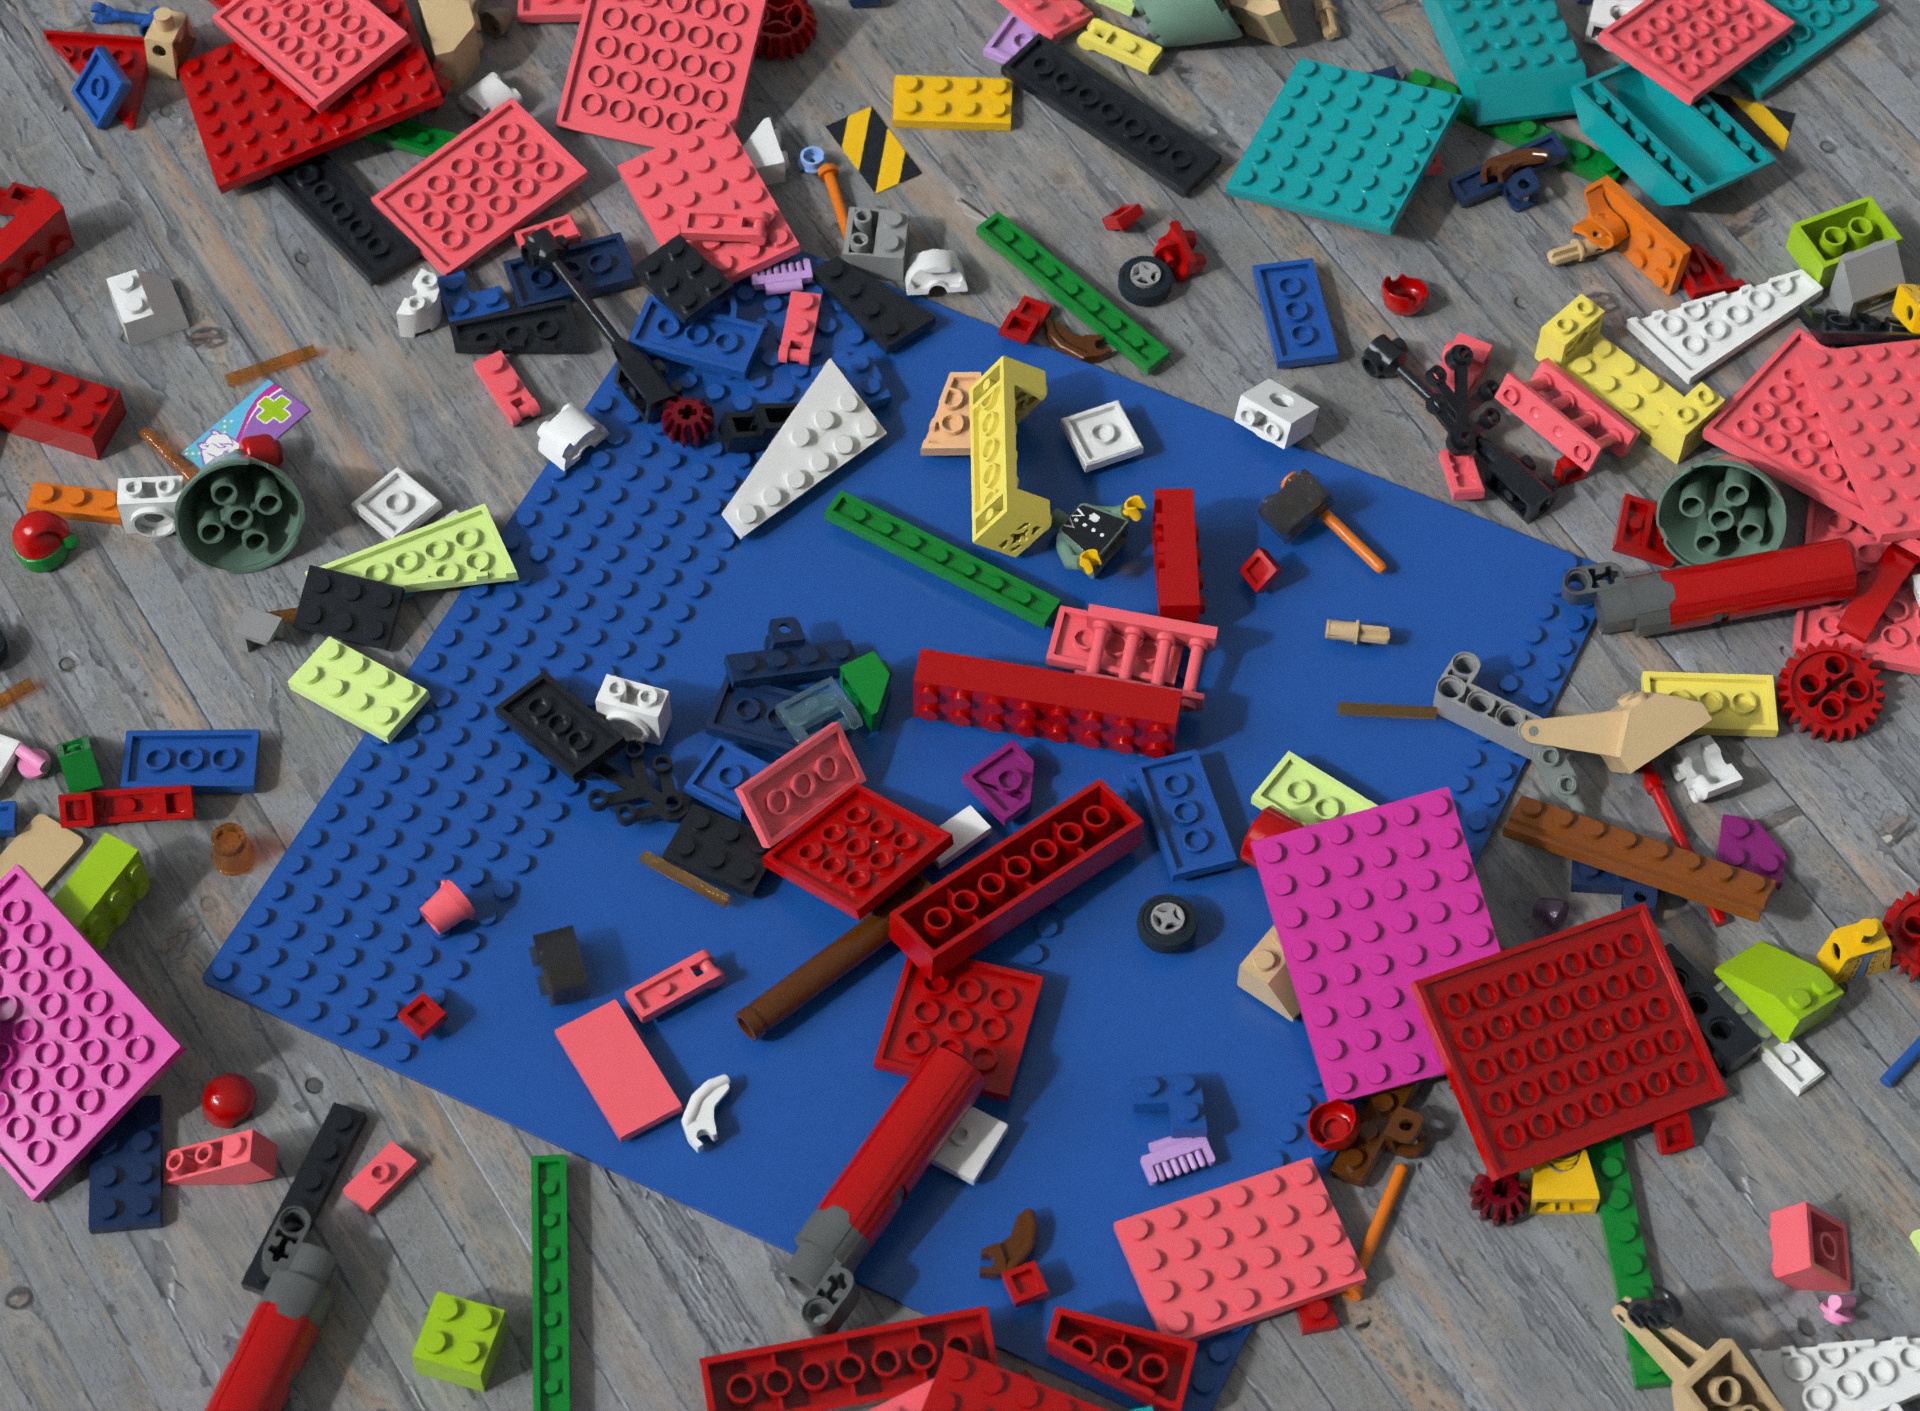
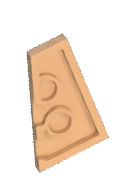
M950 372L939 399V406L929 425L927 437L922 443L920 456L971 455L969 388L981 377V372Z

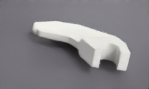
M726 1074L704 1082L691 1095L681 1122L687 1141L698 1154L704 1150L703 1143L698 1139L700 1136L707 1135L713 1142L718 1139L714 1109L730 1089L729 1084L731 1081Z

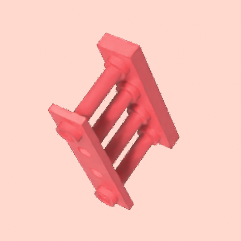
M1549 358L1541 360L1529 382L1524 383L1512 372H1508L1494 397L1586 472L1591 471L1604 448H1608L1620 459L1626 457L1641 432Z
M1089 604L1087 628H1091L1094 631L1086 672L1075 670L1074 674L1182 691L1181 711H1203L1205 694L1196 692L1204 652L1208 650L1215 651L1218 627ZM1111 632L1124 634L1126 637L1118 677L1099 674L1107 634ZM1143 638L1156 640L1159 643L1151 683L1131 680L1139 640ZM1175 644L1188 646L1191 649L1183 690L1163 686L1171 647Z

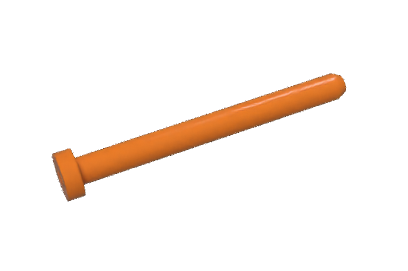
M827 163L822 165L817 173L820 181L826 183L843 239H845L848 212L837 181L840 173L836 164Z
M1296 471L1288 474L1281 482L1280 487L1286 493L1293 492L1376 573L1383 574L1387 570L1386 563L1301 483L1302 477Z
M1399 1163L1395 1166L1357 1255L1364 1273L1368 1269L1408 1174V1166L1404 1163ZM1357 1285L1339 1294L1349 1300L1359 1301L1364 1289L1361 1285Z

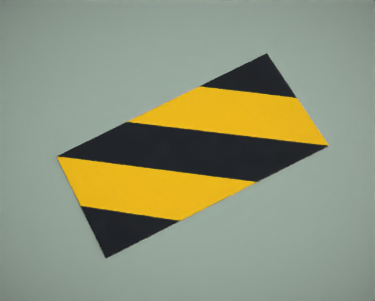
M1711 91L1707 93L1760 145L1784 152L1795 113Z
M872 106L825 126L875 194L922 174Z

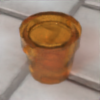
M224 823L215 828L211 837V858L214 867L218 872L226 876L244 874L255 862L256 853L253 843L249 840L241 826L235 823Z

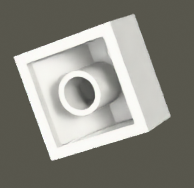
M136 269L106 279L112 302L130 346L189 328L171 279Z

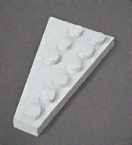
M1801 269L1769 278L1767 283L1752 287L1751 284L1741 286L1739 291L1726 294L1724 291L1681 304L1680 308L1666 312L1663 309L1652 312L1651 316L1638 319L1637 316L1629 318L1626 321L1625 327L1681 379L1690 385L1798 312L1800 305L1807 306L1819 298L1824 288Z
M831 358L823 366L818 376L721 515L740 540L887 434Z
M1907 1336L1893 1337L1892 1340L1874 1342V1339L1819 1343L1816 1347L1804 1348L1784 1346L1780 1350L1762 1351V1348L1749 1349L1746 1355L1757 1374L1785 1411H1887L1892 1402L1901 1406L1920 1397V1338L1907 1339Z

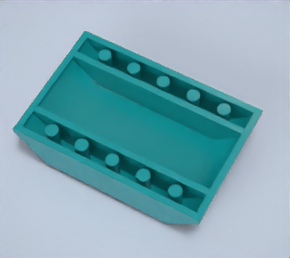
M1423 0V8L1476 126L1577 114L1570 89L1572 85L1586 80L1585 64L1554 0Z
M1628 62L1571 86L1570 92L1581 131L1659 206L1690 204L1772 166L1776 162V159L1707 94L1689 106Z

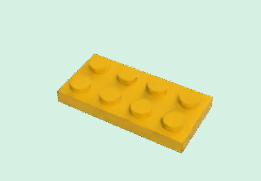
M895 75L892 128L1011 131L1012 81L1007 78Z

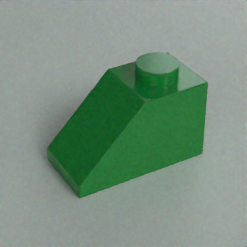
M871 651L840 666L839 669L841 687L873 733L879 728L890 694V678L893 675L888 663L885 660L881 661L875 651Z
M88 735L56 745L58 759L69 793L93 791L103 785Z

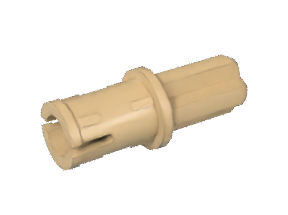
M1312 0L1316 10L1314 17L1320 23L1323 36L1328 41H1333L1334 38L1340 36V29L1336 19V7L1332 5L1331 0Z
M1600 234L1593 235L1597 238L1601 237ZM1574 238L1568 245L1549 250L1547 258L1551 266H1556L1572 260L1582 262L1584 258L1604 253L1607 249L1596 246L1587 238L1580 240Z
M1327 619L1325 640L1354 642L1353 645H1357V641L1388 644L1390 628L1359 624L1360 620L1356 619V622Z

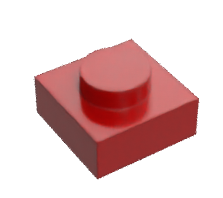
M1139 203L1124 204L1104 217L1102 221L1107 230L1119 229L1120 232L1134 227L1136 225L1135 220L1144 215V212Z
M1564 455L1556 462L1553 478L1559 488L1587 479L1588 472Z
M1258 548L1239 569V572L1254 591L1260 594H1264L1284 572L1265 548Z
M424 992L398 1013L399 1021L422 1042L448 1020L447 1013Z
M1686 1111L1678 1112L1652 1123L1657 1152L1662 1156L1695 1146L1690 1116Z
M1035 1260L1002 1272V1281L1015 1309L1048 1297L1049 1290Z
M1331 1296L1295 1308L1302 1336L1337 1330L1338 1328Z

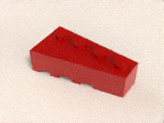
M41 186L33 193L36 198L26 207L22 204L12 212L15 217L3 228L0 227V296L9 289L16 287L21 281L34 272L41 270L46 264L59 255L66 253L74 246L64 207Z
M1155 489L1152 542L1158 616L1199 623V614H1205V595L1199 594V590H1203V571H1198V566H1201V548L1196 546V543H1199V525L1195 524L1193 489Z
M1056 1306L1047 1337V1353L1147 1407L1153 1406L1155 1411H1182L1196 1357L1197 1342Z

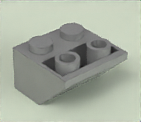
M849 207L842 258L873 279L903 282L910 236V211Z
M1894 238L1882 242H1874L1864 249L1856 252L1850 251L1840 257L1828 296L1842 315L1856 318L1857 313L1870 314L1893 305L1898 284H1906L1897 243Z

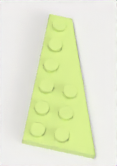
M485 503L319 566L403 587L405 593L519 580L517 571Z

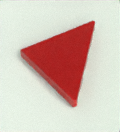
M44 30L45 40L79 76L97 45L107 47L133 84L118 109L116 116L129 130L135 131L149 77L145 37Z

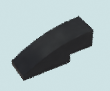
M799 402L759 403L756 405L754 412L724 413L718 431L725 452H745L768 448Z

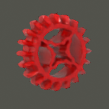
M768 0L756 48L758 57L761 58L767 55L770 61L773 57H779L782 61L784 56L794 59L796 52L804 54L805 47H811L813 39H815L817 34V18L815 17L812 5H808L807 0Z

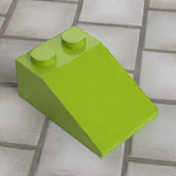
M1759 941L1719 965L1713 971L1784 1045L1830 1017L1845 993L1821 968L1763 941Z

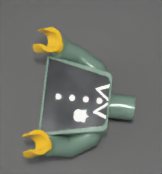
M1135 495L1128 498L1124 504L1117 506H1098L1081 503L1071 515L1056 508L1051 514V526L1058 530L1056 549L1064 567L1067 570L1082 571L1094 580L1128 539V519L1131 518L1133 521L1141 519L1142 515L1139 510L1147 508L1142 498Z

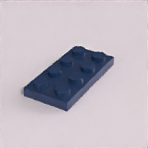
M621 232L568 245V251L563 263L589 297L638 285V281L633 277L630 269L633 267ZM522 257L503 262L504 271L517 308L569 298L571 302L577 301L554 270L545 272L539 266L528 268Z
M726 674L706 723L705 732L707 735L785 755L832 722H839L845 732L852 714L851 706L767 684L732 689Z
M161 1095L142 1096L90 1150L89 1231L91 1234L163 1228V1100Z

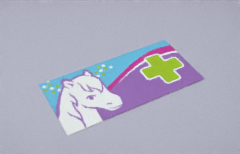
M268 379L181 454L202 469L203 466L216 456L239 449L240 440L244 437L270 434L276 440L309 412L310 409Z

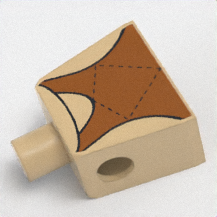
M160 7L154 11V19L144 40L149 75L174 81L178 80L180 75L177 67L180 63L188 60L197 41L188 15L185 13L171 11L167 7Z

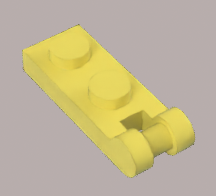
M1097 18L1091 20L1087 26V32L1081 33L1077 39V43L1082 49L1086 51L1095 50L1146 74L1151 72L1163 55V47Z

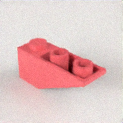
M254 1129L167 1151L163 1184L166 1186L246 1185L274 1178L278 1145Z

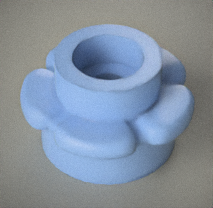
M806 147L801 151L798 166L808 174H816L822 165L827 164L826 156L819 147Z

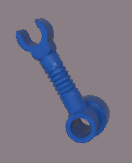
M95 2L90 12L95 13L92 22L96 24L110 23L112 21L139 24V32L142 37H145L154 19V11L160 7H152L149 14L116 10L104 3Z

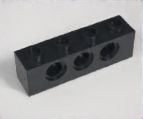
M1669 943L1665 946V949L1691 1009L1698 1010L1701 1015L1694 1014L1716 1067L1725 1078H1728L1757 1057L1763 1041L1672 943ZM1712 1034L1721 1035L1724 1037V1040L1717 1039Z

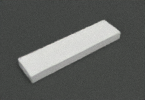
M1723 981L1713 987L1763 1041L1757 1056L1797 1097L1823 1079L1825 1072L1794 1040L1784 1045Z

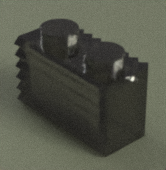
M1303 469L1299 474H1292L1286 480L1282 490H1279L1277 494L1268 495L1262 501L1258 513L1264 524L1285 545H1288L1334 504L1331 494L1306 469Z
M573 925L532 935L534 946L529 947L528 950L533 968L540 966L542 976L536 977L540 996H548L551 1007L562 1005L563 1003L568 1004L570 1001L575 1002L583 998L588 999L590 997L589 983Z

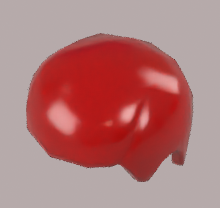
M1400 274L1396 280L1392 281L1391 277L1386 276L1381 284V293L1385 307L1395 315L1408 316L1423 310L1428 303L1429 291L1426 284L1418 278L1406 277L1404 274Z
M225 1073L215 1077L204 1089L201 1103L204 1118L213 1126L225 1129L233 1128L238 1121L244 1118L249 1119L257 1102L255 1087L245 1076L237 1073Z
M1339 1098L1331 1102L1321 1103L1311 1111L1307 1122L1309 1137L1316 1146L1329 1152L1346 1150L1356 1141L1360 1133V1118L1353 1104L1349 1105Z

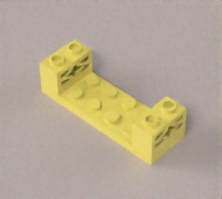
M1580 294L1541 327L1534 358L1539 362L1546 358L1552 360L1640 430V438L1678 465L1705 441V439L1701 438L1703 429L1722 410L1725 399L1702 382L1686 396L1680 394L1600 334V329L1605 311L1583 294Z
M1003 355L969 388L972 543L1016 558L1026 548H1029L1038 537L1047 532L1052 523L1050 500L1017 489L1019 484V478L1017 477L1018 451L1016 450L1017 424L1022 419H1025L1029 412L1039 403L1045 400L1048 387L1046 385V371Z

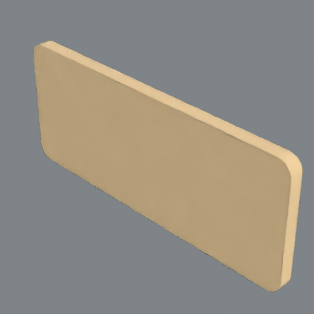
M38 814L0 854V880L18 864L24 867L45 891L84 848V841L82 837L69 829L61 828V824L45 814Z

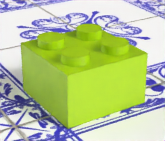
M437 1291L412 1353L416 1373L485 1392L509 1329L505 1310Z

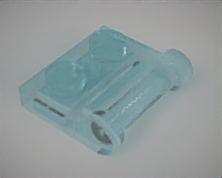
M832 676L775 706V713L798 745L820 731L818 730L808 735L805 731L806 729L840 711L844 717L835 722L840 723L843 731L850 728L855 730L863 725L859 712Z

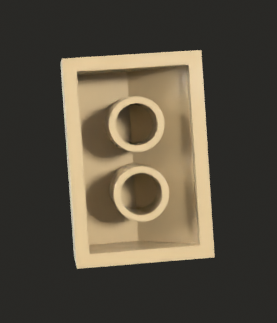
M1273 925L1239 965L1237 985L1293 1022L1301 1011L1277 932Z

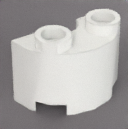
M491 72L458 97V105L471 115L476 113L482 119L511 97L519 105L523 102V99L515 88L509 89L495 72Z
M930 249L914 253L910 257L904 276L907 296L929 294V290L934 286L944 287L947 293L968 291L963 265L955 252L951 250Z
M420 268L412 283V287L417 290V294L410 298H404L396 313L400 337L415 338V333L424 332L429 328L430 331H433L442 319L443 309L437 277L435 274Z
M570 402L551 421H545L537 431V435L540 437L538 451L560 469L566 471L580 459L586 447L590 445L595 447L610 434L607 428L591 415Z
M1710 735L1674 748L1676 761L1671 763L1672 773L1677 781H1683L1694 803L1741 786L1742 776L1732 763L1727 765L1724 762L1721 749Z

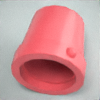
M449 879L442 880L440 889L419 909L425 920L439 935H442L465 919L473 920L476 913L465 895Z

